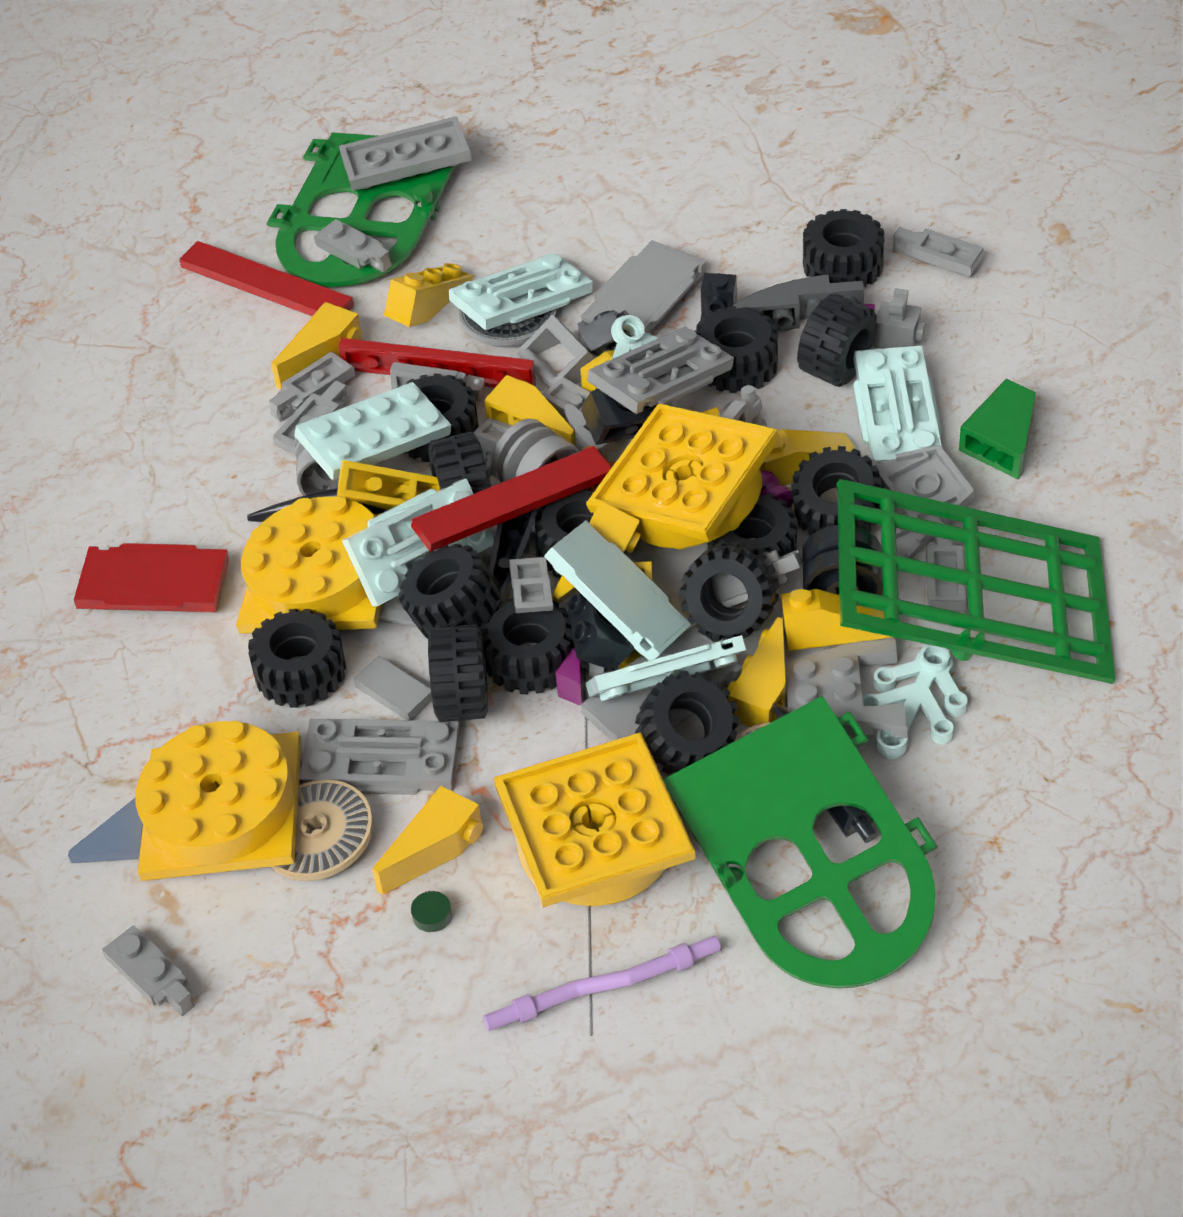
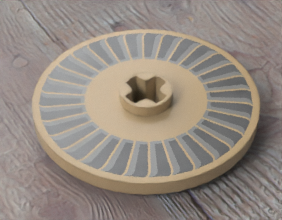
M316 780L299 785L295 863L271 866V868L289 879L314 881L333 876L353 864L368 846L374 828L373 813L365 796L350 784L337 780Z

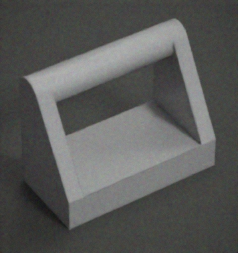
M553 315L518 350V355L522 359L534 360L535 373L549 388L562 377L578 384L581 382L580 369L596 358ZM562 343L575 358L556 376L537 354Z

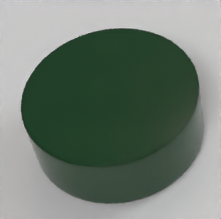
M437 891L421 893L411 904L413 923L418 929L425 932L442 930L449 924L452 918L449 899L443 893Z

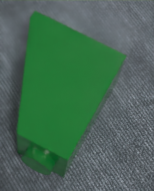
M1006 378L961 425L959 451L1018 480L1022 476L1033 420L1036 392Z

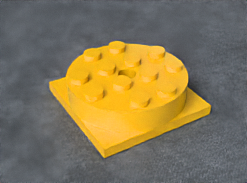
M658 403L586 502L589 511L594 513L600 501H603L640 520L635 531L641 534L640 539L655 546L682 550L712 541L738 528L754 508L762 488L760 467L779 441L780 435L775 428Z
M339 496L311 499L300 498L293 504L277 511L255 528L244 547L241 557V572L247 588L236 622L239 634L253 633L255 628H262L261 622L266 618L271 620L274 618L275 613L281 611L284 614L288 613L289 609L296 608L297 612L311 609L313 614L318 612L325 614L326 619H331L338 630L377 628L383 604L372 607L342 540L367 528L368 521L380 514H372L358 502Z
M217 721L191 726L186 731L167 741L160 748L151 749L150 759L140 774L135 793L137 812L143 823L137 873L141 881L294 864L302 745L299 731L270 735L263 729L248 723Z
M641 732L493 777L494 786L516 839L520 863L524 872L533 882L543 908L563 901L576 905L595 907L618 903L632 898L647 889L659 878L664 869L695 860L693 845Z

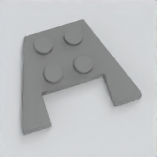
M940 445L895 454L896 459L877 463L875 459H872V466H877L881 484L887 490L968 507L976 499L975 490ZM899 508L904 515L947 525L953 521ZM902 529L897 530V556L912 558L934 536Z
M895 637L847 643L785 662L788 711L792 712L823 696L837 718L847 712H851L864 733L874 734L875 729L892 731L893 737L907 738L904 703L863 706L859 667L898 663Z

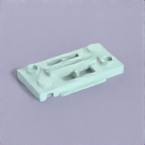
M553 253L449 289V301L483 329L489 330L508 322L518 323L568 305L571 300L592 293L593 281L559 255Z
M922 346L855 351L854 364L857 380L854 382L853 388L862 439L865 444L869 445L871 459H875L878 463L896 459L895 454L936 445L942 447L940 440L942 429L932 379L927 374Z
M467 478L461 479L437 492L434 489L427 490L370 519L367 528L342 540L372 607L379 606L398 596V593L401 592L400 584L406 579L405 574L407 571L415 566L414 563L419 559H423L429 553V550L411 528L412 518L472 495L473 492ZM488 528L451 543L448 547L454 544H461L463 547L468 545L479 553L492 546L494 538Z
M586 520L555 544L544 556L553 565L554 569L563 575L633 644L635 650L644 655L649 661L656 659L691 625L668 602L669 598L614 543H609Z
M742 635L595 676L586 682L589 697L600 695L601 701H606L622 696L624 693L656 686L658 682L661 683L665 677L671 674L676 678L681 671H688L689 676L696 672L702 673L731 665V663L737 662L736 655L745 651L746 648Z

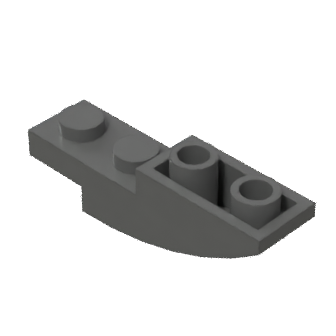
M828 275L812 276L762 289L733 304V306H736V308L749 307L751 311L759 310L763 312V316H769L772 319V324H776L777 330L800 328V319H808L817 305L829 294L837 293L864 305L863 281L830 283Z

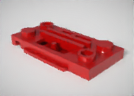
M123 543L119 547H109V550H99L98 546H89L73 599L76 609L217 612L229 563L227 549H197L195 545Z

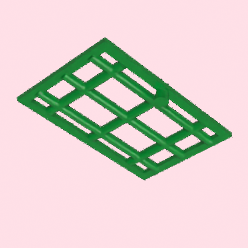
M839 479L837 490L840 626L951 649L953 656L961 661L970 660L974 654L1113 684L1115 681L1100 538L1098 536ZM854 498L879 503L880 509L854 504ZM895 507L963 522V528L895 513ZM855 519L881 525L882 552L855 546ZM978 526L1045 540V546L979 532ZM896 528L964 543L966 570L897 556ZM1060 544L1084 549L1085 555L1060 550ZM979 547L1047 561L1049 589L981 574ZM856 562L882 567L883 596L856 590ZM1062 565L1087 571L1089 597L1064 592ZM898 571L967 586L969 614L900 600L898 594ZM982 589L1051 604L1053 632L984 618ZM857 606L884 611V618L857 613ZM1066 608L1091 613L1094 641L1069 636ZM899 615L963 628L965 630L959 635L900 622ZM970 630L980 632L975 638L970 637ZM985 633L1055 648V655L984 640ZM1070 652L1096 657V664L1071 659Z

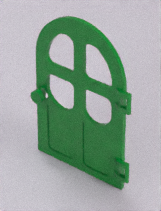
M332 132L328 140L312 139L303 159L316 162L293 205L277 204L266 223L269 227L280 228L275 243L280 264L290 275L324 287L356 285L376 279L392 271L414 251L430 218L435 220V212H439L440 209L439 199L455 166H447L432 170L429 173H420L404 177L398 181H389L373 185L367 189L352 191L339 146L378 135ZM314 148H319L317 153L313 152ZM349 192L358 197L350 215L345 218L310 215L314 204L329 194ZM401 196L414 204L410 216L403 222L367 220L373 205L382 198ZM279 213H284L281 219L277 218ZM337 219L368 236L393 237L398 240L388 250L392 266L385 272H381L368 264L361 269L344 263L345 261L332 254H329L322 261H307L296 250V238L303 231H321Z
M821 696L664 778L663 782L675 806L752 937L766 957L779 969L802 982L825 988H854L877 982L893 974L917 953L925 941L933 922L936 899L933 874L925 855L937 849L938 846L919 817L907 823L903 822L857 750V747L865 744L869 739L853 714L847 712L837 718L825 698ZM848 723L857 735L850 739L843 728ZM853 806L867 812L881 833L880 841L842 863L831 862L813 833V826L817 817L831 807ZM916 829L926 842L921 846L918 845L911 834ZM774 839L789 841L801 853L812 871V877L807 882L775 899L764 900L756 894L746 876L748 860L757 847L766 841ZM893 862L903 867L906 872L910 887V901L902 925L893 932L881 934L875 932L870 927L849 893L848 887L853 881L887 863ZM737 864L743 869V871L737 867L729 868L728 865ZM818 900H827L832 904L853 938L855 946L852 952L842 959H820L798 950L786 941L778 930L779 923L784 918Z

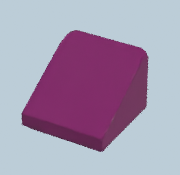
M574 647L555 672L557 694L562 699L581 705V663L576 657Z

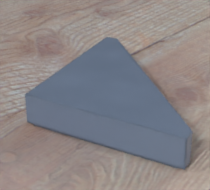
M135 798L71 848L68 852L70 862L85 863L139 859L143 823L137 812Z

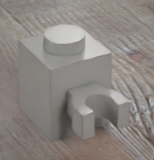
M895 288L893 301H882L877 314L874 347L881 349L915 346L917 341H923L926 322L921 321V307L907 305L908 290Z

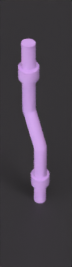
M712 936L689 946L682 943L669 948L668 954L627 970L574 980L533 997L526 994L512 1000V1005L484 1015V1024L488 1031H492L517 1020L519 1023H524L536 1018L537 1013L579 996L632 986L673 969L679 972L692 967L693 961L721 951L720 942L716 936Z

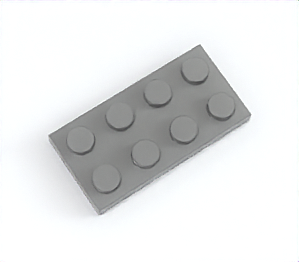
M457 116L339 146L352 191L367 189L373 185L389 181H398L404 177L420 173H429L432 170L447 166H457L472 160L470 149Z

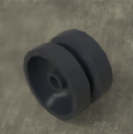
M838 525L818 530L809 536L803 545V589L805 590L819 589L840 595ZM855 526L856 547L882 552V546L875 535L866 529ZM856 562V590L883 596L882 567Z

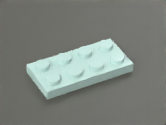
M411 382L296 425L295 437L328 476L335 480L339 478L342 460L374 465L430 443L432 440L450 435L451 424L421 390Z

